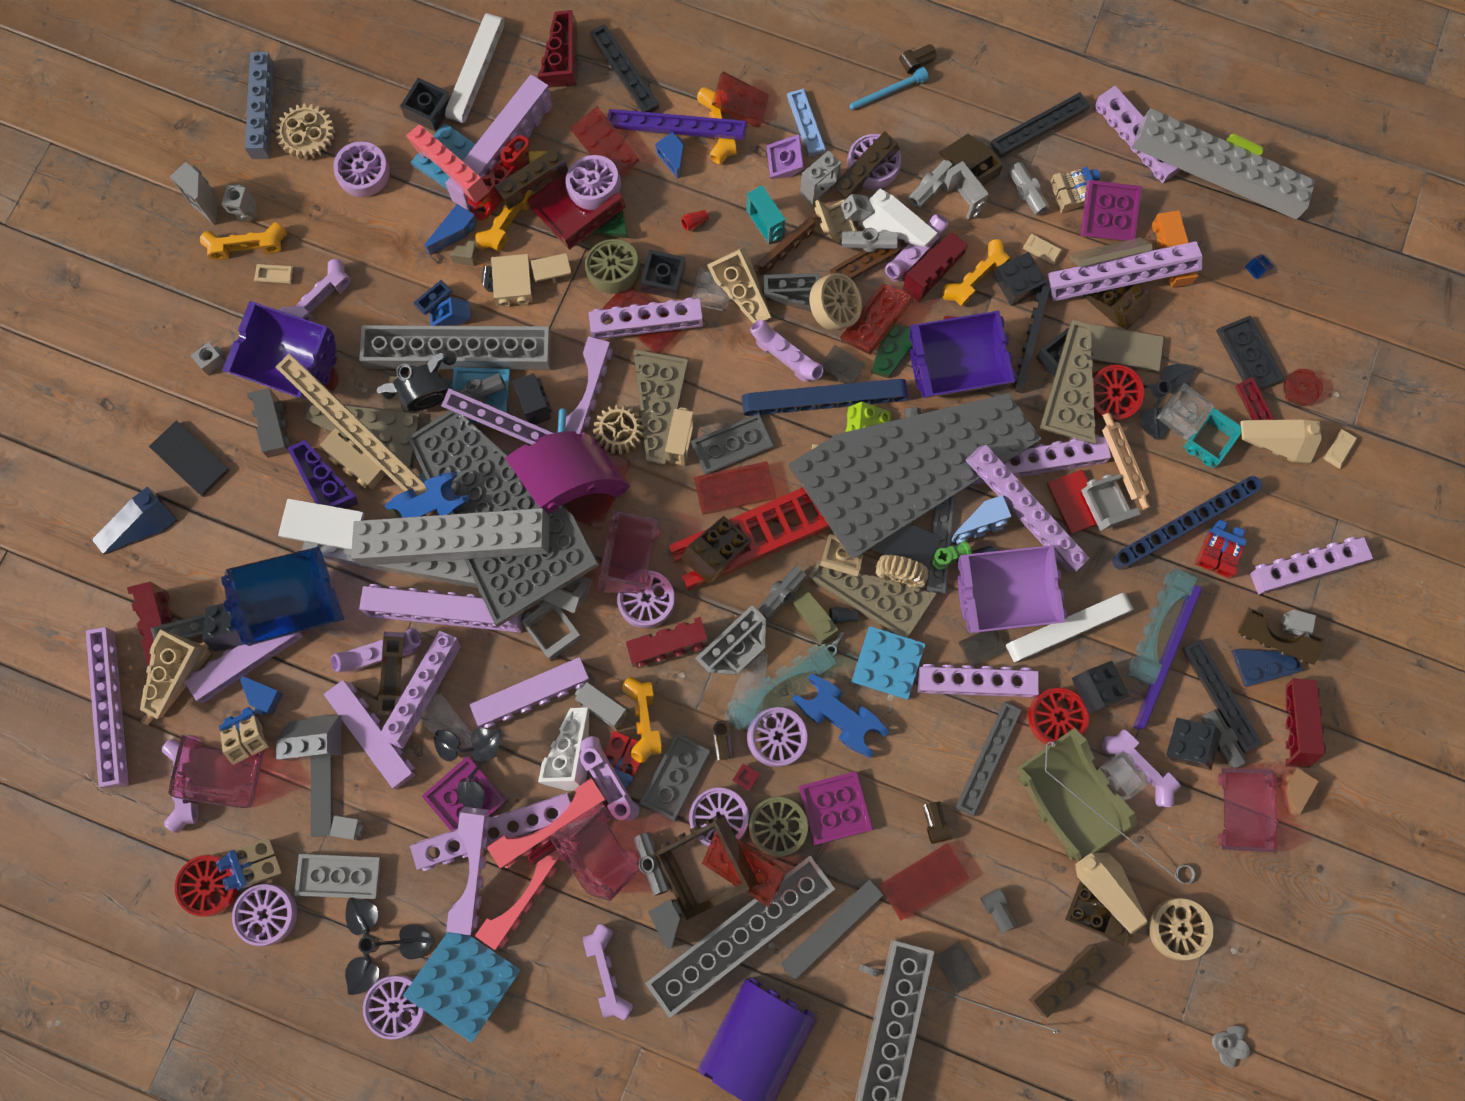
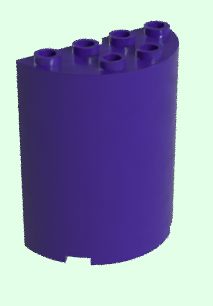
M249 301L238 329L239 338L233 342L222 371L301 399H308L276 368L290 353L323 385L328 384L330 373L337 361L335 357V335L326 326Z
M999 310L911 325L909 339L913 346V349H910L911 363L918 391H921L923 398L1015 382L1016 372L1011 366L1012 354L1006 350L1008 336L1004 334V318L1000 316Z
M752 977L750 980L745 979L697 1070L703 1076L712 1079L711 1082L742 1101H776L817 1022L815 1019L816 1014L807 1009L802 1012L797 1009L799 1005L788 998L786 1001L781 1000L778 992L771 988H768L767 991L760 987L762 983Z

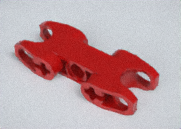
M523 135L516 136L501 152L500 161L488 175L481 177L490 192L477 203L468 197V204L473 206L472 214L478 220L486 219L501 202L495 185L529 164V157L527 160H524L525 154L529 156V139ZM519 141L525 142L524 147L521 149L515 147ZM484 206L486 212L482 215L477 214V209Z

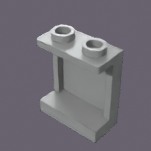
M962 161L948 170L943 189L946 193L954 188L958 190L970 206L966 216L969 220L973 217L977 218L983 213V208L989 194Z
M1108 474L1099 481L1097 478L1087 482L1088 486L1081 490L1100 531L1130 522L1140 515L1138 508L1130 510L1119 488L1117 480L1122 478L1120 474L1115 476Z

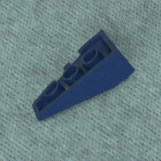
M146 487L131 498L92 540L105 555L126 547L127 544L142 541L145 537L163 533L178 520L157 493Z

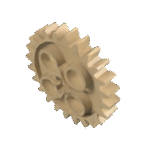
M305 103L302 108L296 105V110L289 108L290 113L284 112L285 118L279 117L281 123L276 124L278 130H275L277 134L276 139L280 147L284 149L286 154L289 153L291 157L296 155L298 159L302 155L306 160L308 155H311L314 159L315 153L321 156V150L327 151L325 146H331L330 140L335 139L333 133H335L334 123L330 115H327L325 110L321 111L319 106L314 108L313 104L309 108H307Z

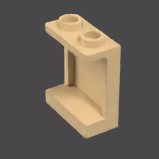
M528 254L491 257L493 291L496 305L505 307L510 304L526 305L529 302H533L530 280L531 266Z

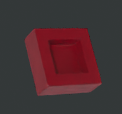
M743 763L732 781L750 791L760 774Z

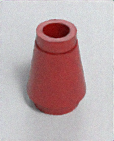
M706 210L687 213L681 218V223L686 231H693L709 220V216Z

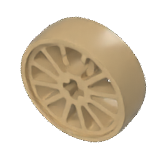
M840 273L829 274L814 283L810 292V308L814 318L822 327L838 331L848 328L857 322L862 311V298L857 285L851 278Z
M1186 898L1167 899L1157 905L1150 915L1148 923L1150 939L1156 949L1170 959L1178 961L1194 960L1203 955L1212 943L1213 924L1206 910L1193 900ZM1169 907H1170V912H1169L1170 916L1166 913L1167 908H1169ZM1178 908H1181L1185 913L1181 919L1176 915ZM1163 915L1170 924L1160 922L1161 916ZM1198 915L1200 922L1191 924L1190 921ZM1159 925L1168 927L1169 930L1159 932ZM1202 925V934L1193 931V927ZM1178 927H1184V931H1178ZM1171 934L1163 943L1161 936ZM1191 935L1201 937L1199 945L1190 937ZM1175 938L1173 949L1171 951L1167 946ZM1186 939L1195 947L1191 952H1189ZM1180 941L1182 944L1184 954L1178 953Z

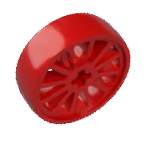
M1109 365L1097 370L1092 375L1094 390L1095 385L1104 389V392L1094 391L1095 416L1104 420L1102 415L1109 412L1112 404L1114 405V415L1111 414L1114 422L1127 419L1137 412L1143 402L1144 387L1135 371L1123 365ZM1106 372L1112 373V382ZM1117 373H1120L1122 376L1117 383ZM1102 376L1108 386L1098 382V379ZM1126 377L1129 380V382L1122 386V383ZM1132 384L1133 390L1125 391V388ZM1113 390L1116 391L1115 397L1112 396ZM1103 395L1104 399L1097 403L1095 396ZM1123 398L1128 402L1127 407H1122L1120 404ZM1107 401L1108 404L1103 411L1099 405Z
M1051 688L1043 691L1034 698L1028 710L1030 730L1045 745L1048 742L1058 740L1060 728L1063 735L1068 733L1066 727L1070 730L1075 728L1068 721L1079 723L1077 731L1082 736H1084L1088 728L1089 714L1081 697L1069 689ZM1053 695H1058V698L1055 700ZM1045 697H1049L1053 709L1043 701ZM1060 700H1065L1068 703V709H1063L1059 705ZM1038 705H1042L1049 713L1037 711ZM1075 705L1077 710L1071 711ZM1079 713L1080 719L1071 718L1069 715ZM1060 714L1059 718L1062 719L1059 722L1056 721L1055 715ZM1036 715L1045 716L1047 720L1037 722ZM1049 723L1050 726L1043 733L1039 725ZM1053 727H1055L1054 739L1047 736Z
M211 854L197 856L180 869L175 880L174 889L179 905L186 912L198 917L216 916L229 909L239 895L237 888L227 892L223 889L225 886L220 885L221 880L232 876L230 869L226 870L227 873L216 878L220 872L218 867L211 874L212 863L223 858L222 856ZM204 862H207L206 871L204 873L201 865ZM195 868L197 869L200 878L193 874V870ZM189 876L192 879H194L196 883H187ZM206 882H211L209 884L210 889H206V887L208 886ZM187 886L196 887L194 890L187 893ZM219 891L221 893V901L216 903L214 895ZM198 892V894L195 896V898H194L193 901L191 902V901L189 900V897L192 896V895H194V894H196V893ZM202 897L201 909H198L196 904ZM207 902L213 907L211 910L206 909Z

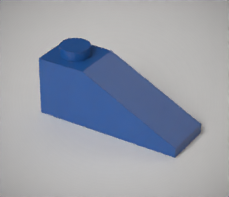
M456 204L424 244L427 253L431 255L467 237L477 227L475 215L459 204Z

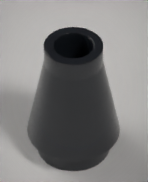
M835 605L830 607L829 617L834 624L857 621L858 610Z

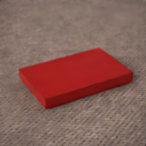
M1082 469L1046 484L1070 535L1097 525L1081 491L1088 486V480Z

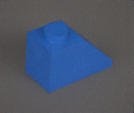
M672 132L655 143L657 155L676 178H679L684 155V143L679 136L676 137Z
M452 297L448 298L430 311L431 326H459L470 320L469 302Z
M242 676L240 680L248 704L255 707L254 712L265 716L266 712L273 715L283 693Z

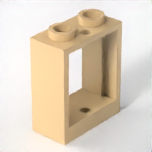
M674 408L665 449L666 463L681 466L686 464L694 426L693 412L687 408Z

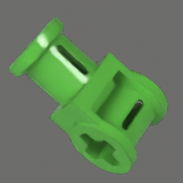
M964 540L955 547L950 546L938 549L931 561L933 567L937 570H944L948 565L955 563L960 555L972 554L970 546Z

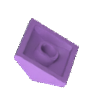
M799 134L766 145L771 179L792 177L804 169Z

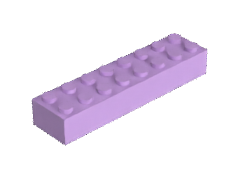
M530 74L463 162L480 177L488 175L500 161L501 152L507 144L519 135H523L528 139L535 126L541 123L545 113L551 110L552 100L549 86ZM523 141L517 142L515 147L520 149ZM449 178L445 184L452 201L470 211L473 206L468 204V196Z
M370 584V587L363 586L359 610L368 617L517 633H522L523 623L521 621L524 619V612L498 627L494 624L484 600L477 595L467 594V597H463L454 592H448L447 595H443L435 590H428V593H424L415 588H409L408 591H405L396 586H389V589H386L377 584Z

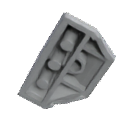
M753 605L750 606L695 659L708 673L737 675L765 649L766 618Z

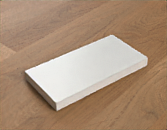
M287 499L278 536L351 550L354 521H363L364 513Z

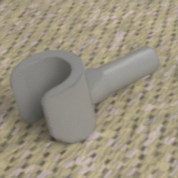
M840 631L835 641L826 647L825 652H827L829 647H834L835 652L832 654L834 656L837 653V646L845 633Z

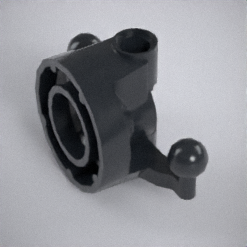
M445 351L433 356L427 364L418 367L403 363L398 366L396 371L397 378L393 383L383 384L378 387L377 393L382 394L386 399L394 398L397 393L404 411L418 412L443 403L448 389L454 390L450 380L442 378L437 370L441 362L448 366L454 365L457 355L453 351Z

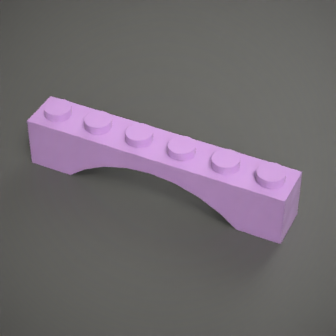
M588 336L583 351L588 367V384L582 401L566 417L565 431H575L577 434H582L585 428H588L590 425L591 417L589 415L591 410L594 411L597 401L595 397L601 391L602 383L600 382L602 376H606L608 368L606 363L607 360H611L613 349H611L610 342Z
M464 807L460 812L458 834L468 852L469 878L462 897L448 912L446 932L471 935L473 930L478 928L479 916H477V909H480L482 896H479V890L482 889L484 877L481 876V873L486 865V857H483L489 841V837H486V830H489L491 824V817H488L489 810Z

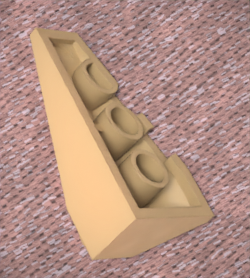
M745 247L735 250L707 265L717 285L723 288L729 298L735 301L753 324L758 320H767L772 317Z
M1241 421L1242 440L1260 448H1267L1277 456H1285L1291 462L1311 463L1321 441L1320 421Z
M160 629L150 649L151 659L150 665L147 666L146 673H148L143 689L140 710L159 719L194 668L204 647L185 637Z
M1090 853L1075 864L1077 877L1130 934H1133L1148 923L1122 866L1109 853Z

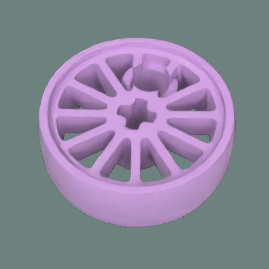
M868 134L854 142L848 153V169L855 163L854 157L859 158L863 154L860 151L865 152L868 149L867 147H870L880 134ZM900 150L887 163H883L871 173V177H868L864 182L863 188L872 190L882 189L896 179L901 167ZM876 172H882L884 175L879 176Z
M360 141L348 144L338 152L334 160L333 168L336 180L341 188L352 196H373L380 192L389 180L390 167L387 158L372 143ZM359 154L360 158L355 159L354 156ZM349 159L353 160L352 164L348 163L347 161Z
M590 155L577 160L569 168L566 175V188L570 198L576 205L583 209L595 210L616 193H620L621 178L617 167L610 159L600 155Z
M641 570L629 575L622 582L618 590L617 604L619 611L629 624L637 628L651 629L662 625L670 618L675 608L676 599L672 584L665 576L655 571ZM643 579H650L647 589H645ZM640 580L642 590H639L633 583ZM653 580H657L660 582L652 586ZM632 586L638 594L627 592V589ZM660 588L665 592L662 597H657L654 595V591ZM625 595L637 598L635 600L623 602ZM644 596H646L647 598H650V599H649V600H650L649 603H646V602L643 600V597H644ZM637 604L630 612L626 611V606ZM655 604L667 606V609L663 613ZM641 607L639 619L633 618L632 615ZM653 608L660 617L653 619L650 609ZM645 610H648L649 621H642Z
M784 707L765 709L758 713L749 725L747 731L748 747L753 756L764 765L770 767L790 765L800 758L806 748L807 730L805 724L790 709ZM776 714H781L783 716L781 723L780 719L776 716ZM768 718L775 721L773 729L766 726ZM786 718H789L792 723L783 729ZM760 721H761V727H762V728H759V727L757 726ZM792 726H796L798 732L787 733ZM755 731L767 734V737L756 739ZM775 734L781 735L779 741L773 739ZM798 735L799 742L790 740L788 737ZM767 740L768 743L759 750L756 742ZM786 742L796 746L794 753ZM771 745L772 749L767 758L762 752ZM782 746L790 755L788 759H784ZM776 747L778 748L779 761L772 759Z
M715 787L702 792L694 800L690 809L689 823L691 829L696 827V819H711L716 816V813H720L721 816L724 815L727 821L743 820L741 828L728 822L730 827L738 831L735 837L739 842L745 835L749 824V810L743 798L735 791L724 787ZM718 794V808H715L710 798L711 795ZM722 794L730 796L724 808H721ZM705 798H707L710 805L713 808V811L707 809L700 803ZM735 799L739 805L726 811L731 800ZM700 807L705 810L710 816L695 815L697 808ZM737 809H742V817L728 816ZM715 828L710 830L706 837L703 835L697 837L702 844L715 849L725 848L721 839L717 836ZM713 831L717 842L708 839Z
M270 883L254 885L243 892L237 899L232 912L233 927L238 936L250 945L259 947L275 945L284 940L293 930L298 915L297 904L291 893L282 886ZM263 890H267L263 904L260 892H263ZM274 891V892H276L278 895H277V897L270 903L271 894H272V892ZM253 895L256 896L258 906L251 901ZM283 898L285 905L274 908L278 901ZM248 903L254 911L245 910L246 904ZM287 908V917L277 915L278 911ZM263 911H267L268 918H264ZM244 913L253 915L252 918L243 920ZM276 919L286 920L283 928L275 922ZM249 922H250V924L248 925V928L246 929V927H245L246 923H249ZM256 924H260L263 928L262 933L258 935L254 932ZM270 924L279 931L276 936H273Z
M400 974L390 975L378 980L369 989L363 1004V1016L369 1029L377 1036L387 1040H398L413 1034L422 1025L426 1012L419 1008L417 1013L412 1008L416 1005L407 1004V999L402 998L407 985L410 986L413 982V978ZM389 982H391L392 997L384 987ZM396 982H402L403 986L397 996ZM379 989L382 991L387 1001L377 997V992L379 991ZM373 1001L384 1004V1007L373 1008ZM392 1003H399V1010L393 1011L394 1006ZM373 1011H385L378 1018H374ZM405 1011L411 1012L412 1021L410 1023H406L403 1020ZM387 1015L388 1017L382 1028L378 1021ZM393 1018L394 1032H389L387 1027ZM398 1023L402 1027H405L406 1030L402 1032L398 1031Z

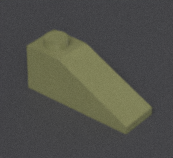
M802 587L796 591L791 603L818 642L823 644L835 636L838 632L837 627L807 589Z

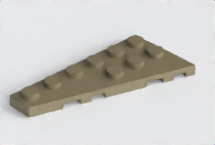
M1072 320L1039 429L1095 445L1091 325Z
M633 349L642 425L644 426L647 463L665 466L666 444L674 408L678 409L688 359Z
M308 401L305 417L307 422L331 432L336 428L343 437L350 440L312 402ZM346 406L410 469L412 468L414 451L407 437L418 431L420 414Z
M818 561L808 576L810 580L858 610L890 633L908 638L937 594L923 591L916 587L901 585L898 582L876 576L861 574V572L858 573V576L850 575L820 566L821 561Z

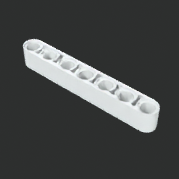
M488 13L484 15L446 107L445 116L447 119L465 123L502 34L505 23L504 18Z
M1123 592L1068 616L1064 623L1050 624L1006 644V647L1013 662L1016 663L1133 611L1134 608L1126 593Z

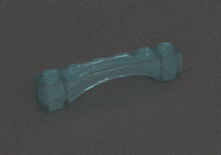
M1176 568L1165 575L1163 580L1165 586L1163 590L1159 591L1156 597L1158 603L1149 614V617H1151L1150 623L1146 624L1142 631L1144 637L1136 646L1135 652H1137L1135 659L1132 658L1129 663L1128 669H1130L1128 676L1148 685L1156 682L1162 664L1158 662L1157 641L1161 624L1167 612L1180 598L1185 599L1191 595L1197 580L1196 577Z
M815 644L807 650L809 654L804 657L800 654L791 660L793 664L790 667L786 668L784 665L775 671L777 674L771 679L768 676L759 682L761 685L755 690L752 687L744 692L745 697L739 701L736 698L728 703L729 708L725 712L736 729H742L757 718L755 713L760 703L780 682L806 673H815L818 676L835 665L836 661L826 646L822 644L818 647Z

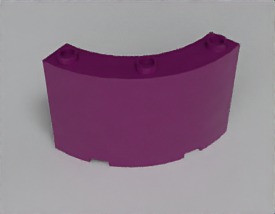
M563 431L538 438L537 443L529 447L525 444L505 458L537 505L543 508L547 514L556 511L563 504L584 495L605 493L617 498L631 487L598 442L586 433L577 434L575 431Z

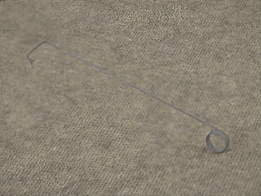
M1053 741V742H1048V743L1046 744V761H1045L1046 763H1045V771H1046V773H1048L1050 776H1052V775H1051L1049 772H1047V770H1046V769H1047V750H1048V744H1049V743H1052V747H1055V746H1056V743H1054V741ZM1053 777V778H1054L1056 781H1058L1062 786H1064V787H1065L1067 790H1069L1073 795H1075L1079 800H1081L1084 804H1086L1089 808H1091L1094 812H1096L1100 817H1102L1106 822H1108L1111 826H1113L1109 821H1107V820H1106L1103 816H1101L1097 811H1095L1092 807H1090L1087 803H1085L1082 799H1080L1076 794H1074L1070 789H1068L1065 785H1063L1059 780H1057L1055 777ZM1113 826L1117 831H1119L1122 835H1124L1127 839H1129L1133 844H1135L1138 848H1140V847H1139L1136 843H1134L1130 838H1128L1125 834H1123L1120 830H1118L1115 826ZM1140 848L1144 853L1151 857L1147 852ZM1151 857L1180 883L1190 884L1194 881L1195 871L1191 866L1179 865L1174 875ZM1187 866L1192 872V877L1188 882L1184 883L1178 877V872L1180 868Z
M862 964L859 967L860 971L877 977L878 972L884 973ZM926 986V987L929 988V989H932V990H935V991H938V992H941V993H945V994H947V995H950V996H953V997H956V998H959V999H962V1000H965V1001H968V1002H971V1003H974V1004L983 1006V1007H985V1008H989V1009L998 1011V1012H1000V1013H1003V1014H1006V1015H1009V1016H1012V1017H1015V1018H1018V1019H1021V1020H1024V1021H1027V1022H1030V1023H1033V1024H1036V1025H1040V1026H1042V1027H1045V1028H1048V1029H1050V1030H1053V1031H1054L1053 1033H1055V1034L1061 1033V1032L1059 1031V1029H1052V1028L1046 1027V1026H1044V1025H1041V1024H1038V1023H1035V1022H1032V1021H1029V1020H1025V1019H1022V1018H1020V1017H1017V1016H1014V1015H1011V1014H1008V1013H1005V1012H1002V1011H999V1010H996V1009H993V1008H990V1007H987V1006H984V1005H981V1004H978V1003L969 1001V1000H967V999H964V998H961V997H958V996H955V995H951V994H949V993H946V992H943V991H940V990H937V989H934V988H931V987Z

